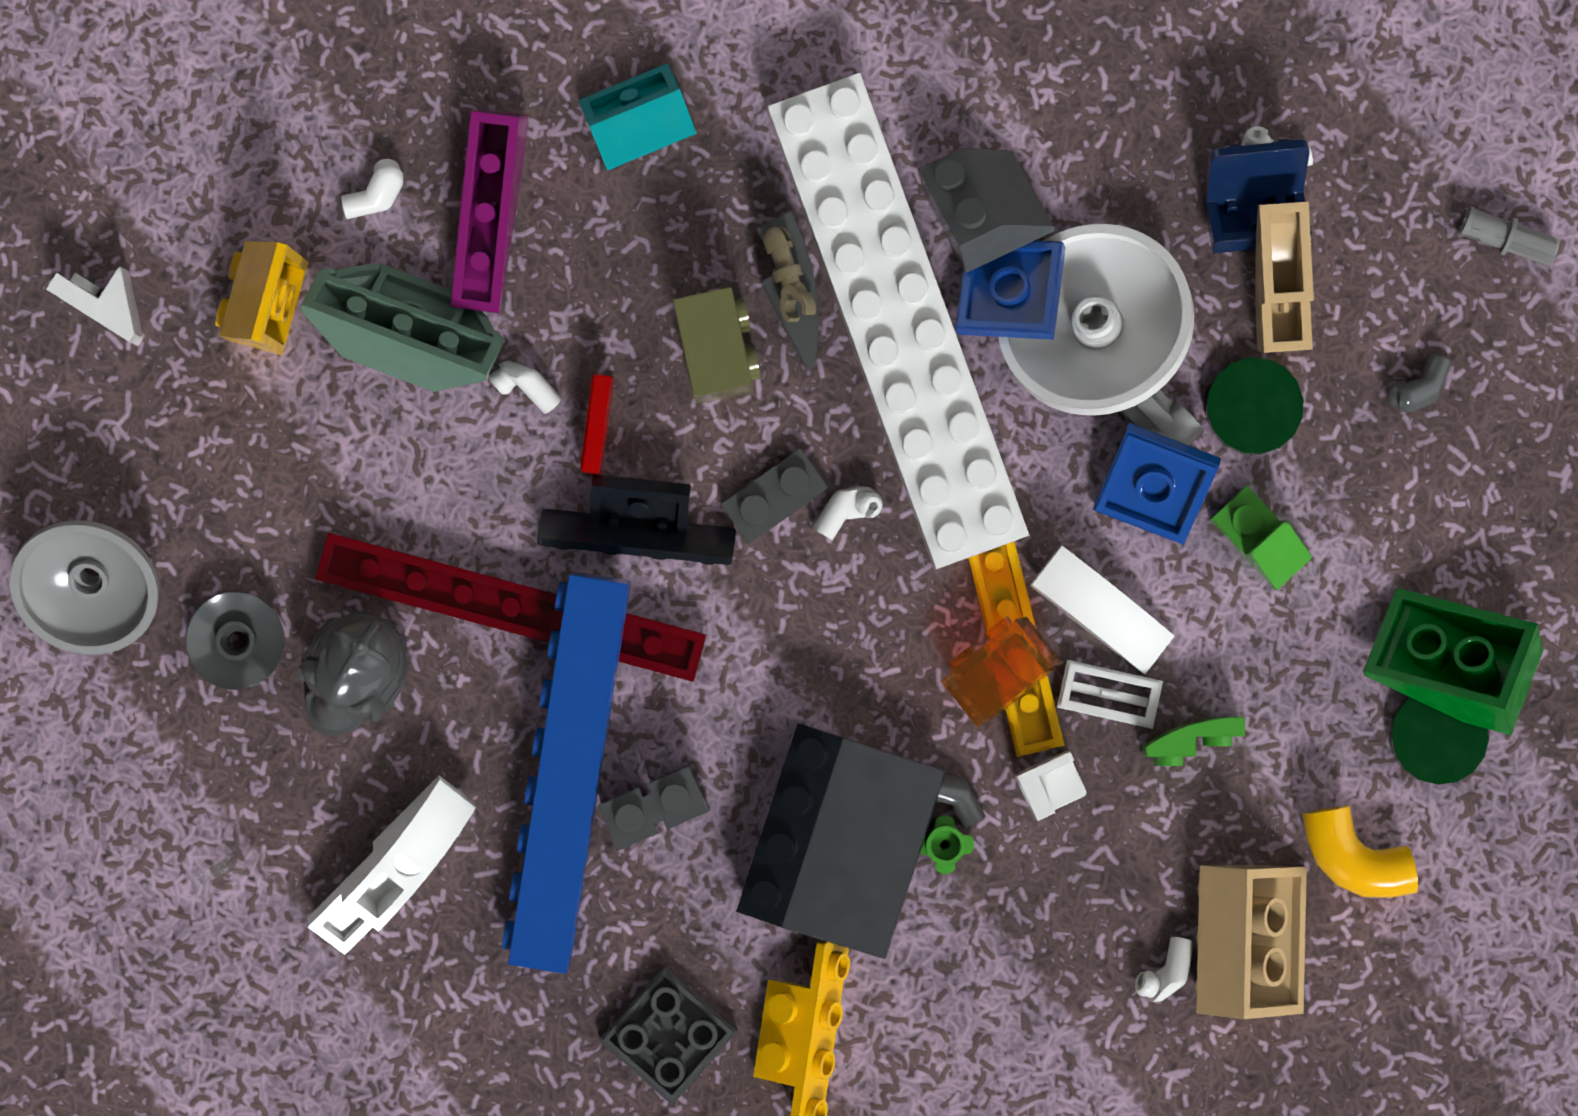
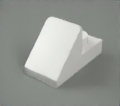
M121 266L118 267L99 298L96 297V294L100 287L76 272L70 280L56 273L46 290L128 342L138 346L143 339L130 273Z

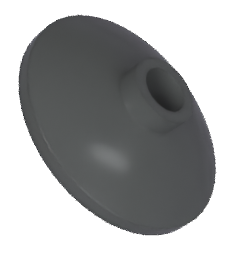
M243 592L222 593L207 600L194 613L186 634L188 657L197 673L212 685L229 690L251 688L266 680L279 665L285 647L284 629L274 609L261 598ZM237 631L242 632L247 638L246 646L239 651L233 649L230 645V637Z

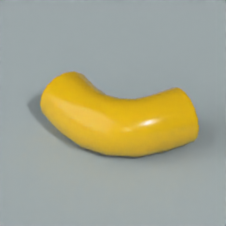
M1350 805L1302 813L1306 839L1315 862L1337 886L1361 897L1393 898L1417 893V870L1410 848L1407 845L1387 849H1372L1365 846L1355 833Z

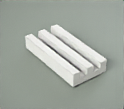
M1066 660L1056 707L1153 729L1163 681ZM1075 672L1151 688L1149 698L1075 682L1073 681ZM1075 691L1146 707L1145 717L1069 700L1070 693Z

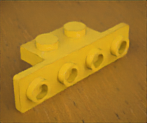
M818 940L816 944L810 986L782 980H768L753 1077L795 1087L790 1116H827L828 1114L826 1096L829 1078L835 1067L833 1050L836 1030L843 1016L841 997L844 980L850 970V958L848 955L849 948L824 940Z

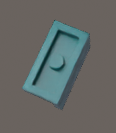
M668 63L578 100L607 171L697 134L680 88Z

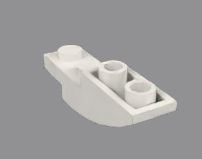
M438 775L373 841V852L307 918L308 928L344 955L372 927L380 931L433 871L476 809V804Z

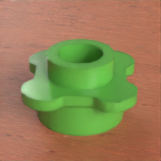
M942 815L936 818L935 827L926 835L920 854L930 857L935 862V868L939 873L949 874L954 871L955 863L961 859L963 854H970L973 851L974 840L970 835H963L955 827L952 817ZM941 841H949V848L942 849L940 847Z

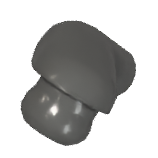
M946 773L937 801L953 805L964 827H968L986 817L968 782L960 776Z

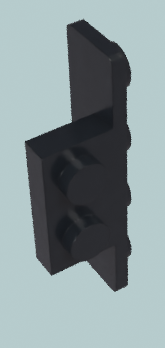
M593 474L590 513L555 509L542 510L537 544L560 550L577 549L603 552L609 555L625 554L651 557L658 560L674 559L700 562L706 565H730L733 561L736 530L730 527L688 523L691 484Z

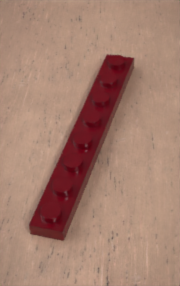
M329 532L327 534L315 580L547 643L550 641L552 630H561L563 612L555 610L557 594ZM626 613L619 662L694 682L707 635Z

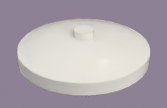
M1082 225L1061 231L1045 239L1044 241H1061L1066 247L1054 340L998 337L1003 357L1011 372L1025 390L1037 400L1052 408L1071 414H1111L1131 408L1147 400L1173 377L1182 364L1192 340L1194 304L1191 291L1179 264L1161 244L1151 237L1134 229L1119 225Z

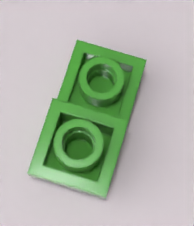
M1245 717L1210 718L1173 728L1143 744L1142 756L1154 757V766H1183V757L1196 756V737H1203V746H1232V737L1245 736Z

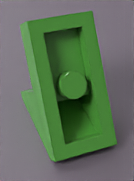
M1248 486L1239 491L1210 518L1212 523L1276 591L1312 558L1291 525L1286 520L1280 521Z

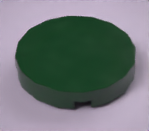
M1248 357L1229 364L1214 377L1206 393L1205 415L1213 433L1224 446L1240 454L1261 455L1282 447L1295 435L1303 418L1304 399L1298 381L1284 366L1267 358Z
M1411 697L1403 700L1393 714L1390 725L1391 752L1400 767L1415 779L1436 785L1458 782L1472 774L1484 759L1489 742L1488 729L1461 722Z

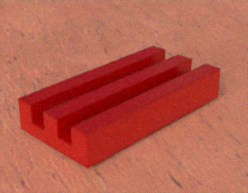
M594 374L591 380L580 470L587 475H602L614 385L612 376Z

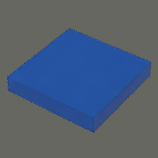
M1035 240L968 273L963 268L955 324L957 334L1054 340L1066 250L1064 243L1061 241Z
M1128 423L1096 497L1093 510L1184 545L1220 466L1221 458Z

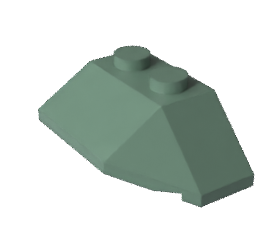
M384 264L350 266L336 271L333 268L320 269L301 304L302 313L343 358L432 392L486 381L504 340L500 333L494 330L483 311L451 307L452 290Z

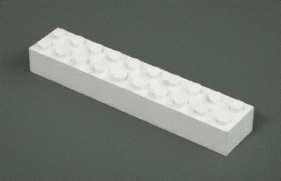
M857 73L767 106L770 123L933 569H940L1029 536L861 74Z

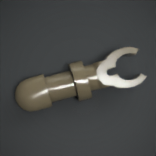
M781 226L768 228L763 235V243L767 254L772 255L776 271L772 272L775 283H780L782 287L780 292V310L783 318L787 322L799 321L800 317L795 311L797 301L801 303V313L803 315H815L816 303L812 294L800 282L799 277L803 275L800 264H795L790 248L793 247L790 234Z

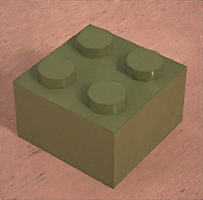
M732 287L673 299L696 404L754 392L752 380L761 379L755 347H744L742 333L750 331L744 297L734 299Z

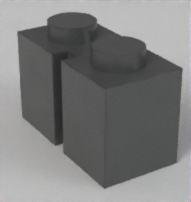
M691 765L649 782L648 786L651 793L644 796L642 787L639 786L598 805L617 851L658 834L660 829L657 823L664 821L666 828L670 829L709 811L708 804Z

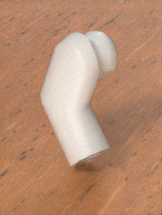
M510 360L498 364L500 368L490 374L489 381L502 395L509 394L517 385L543 414L553 410L562 399L538 371Z

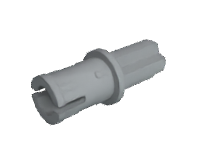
M1472 206L1468 208L1459 231V236L1467 237L1498 248L1500 255L1504 256L1507 252L1544 265H1551L1559 249V240L1557 238L1519 225L1517 218L1513 217L1508 221L1477 210Z

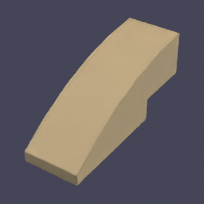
M1309 202L1258 205L1255 258L1258 352L1269 353L1313 349L1310 301H1314Z

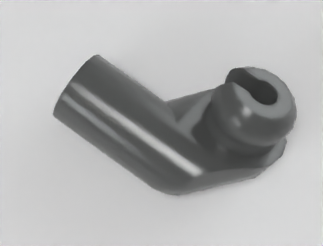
M1430 353L1419 379L1410 381L1407 384L1397 381L1390 386L1387 393L1388 403L1392 407L1399 408L1401 412L1413 413L1435 403L1440 396L1452 361Z

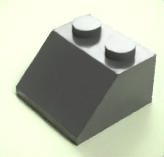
M961 148L918 169L925 196L966 273L1055 231L1050 218L1012 151Z

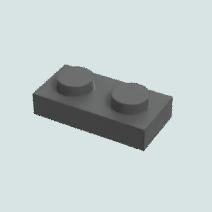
M799 448L727 499L721 506L748 544H751L829 487L802 449Z

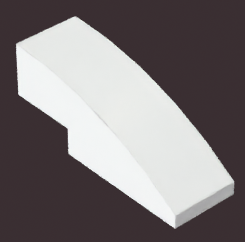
M1063 546L1057 548L1029 585L1144 675L1174 637L1171 632Z

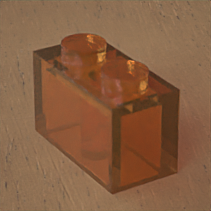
M1008 616L1003 618L985 633L989 640L976 652L971 647L967 648L948 664L952 672L944 677L941 682L976 727L990 723L1063 663L1027 616L1015 619L1013 622Z

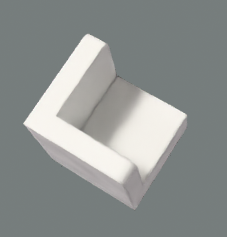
M1068 750L1014 774L1029 809L1037 821L1055 814L1056 809L1086 795V789L1073 763L1074 758Z

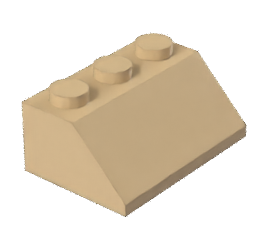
M1234 864L1200 865L1197 888L1199 916L1196 936L1198 946L1197 980L1195 984L1197 996L1196 1014L1237 1019L1304 1014L1307 867Z

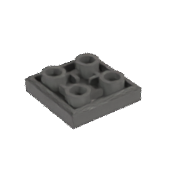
M664 965L601 1036L599 1041L673 1105L738 1030Z

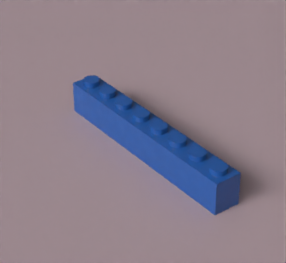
M573 571L569 574L568 582L560 581L558 585L555 610L563 612L561 630H552L547 659L556 660L553 680L544 679L540 698V708L548 709L545 728H536L532 756L540 757L538 776L529 775L524 804L533 806L530 825H521L517 845V853L525 854L522 873L514 872L509 901L518 902L515 921H506L502 940V949L510 950L508 965L567 974L571 965L631 587L630 580Z

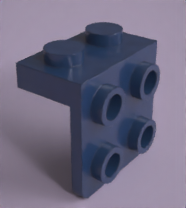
M1279 139L1271 143L1246 146L1231 144L1215 149L1209 154L1204 207L1213 254L1256 249L1258 205L1306 202L1304 186L1310 153L1307 141Z

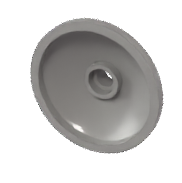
M82 520L64 521L39 530L23 544L14 560L10 573L12 601L20 618L27 627L45 642L62 650L77 654L97 655L111 653L135 642L148 629L159 602L158 577L147 554L124 533L97 522ZM84 569H93L96 572H98L99 575H89Z

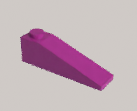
M477 109L470 113L451 307L500 313L524 164L529 117L527 114L488 109Z

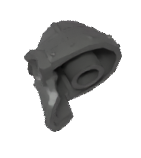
M361 611L337 619L333 618L319 633L314 634L315 638L309 647L301 653V665L296 672L297 677L305 681L309 687L306 695V708L314 729L326 736H339L358 728L365 722L364 717L371 721H379L384 712L395 706L394 701L400 691L406 687L405 680L409 667L412 666V663L409 661V652L406 644L407 638L403 637L387 619L362 613Z

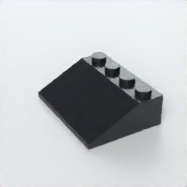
M797 723L736 912L781 928L886 959L947 771L812 726Z

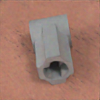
M1161 390L1147 400L1120 411L1132 424L1189 446L1204 432L1197 420L1181 404L1175 400L1171 402Z

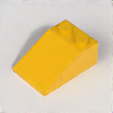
M245 241L242 252L236 251L230 264L228 277L230 280H234L229 299L223 298L218 307L215 325L221 327L219 336L227 341L283 356L309 262L287 244Z

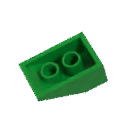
M1396 588L1363 673L1364 676L1461 722L1512 735L1543 653L1539 627L1537 623Z

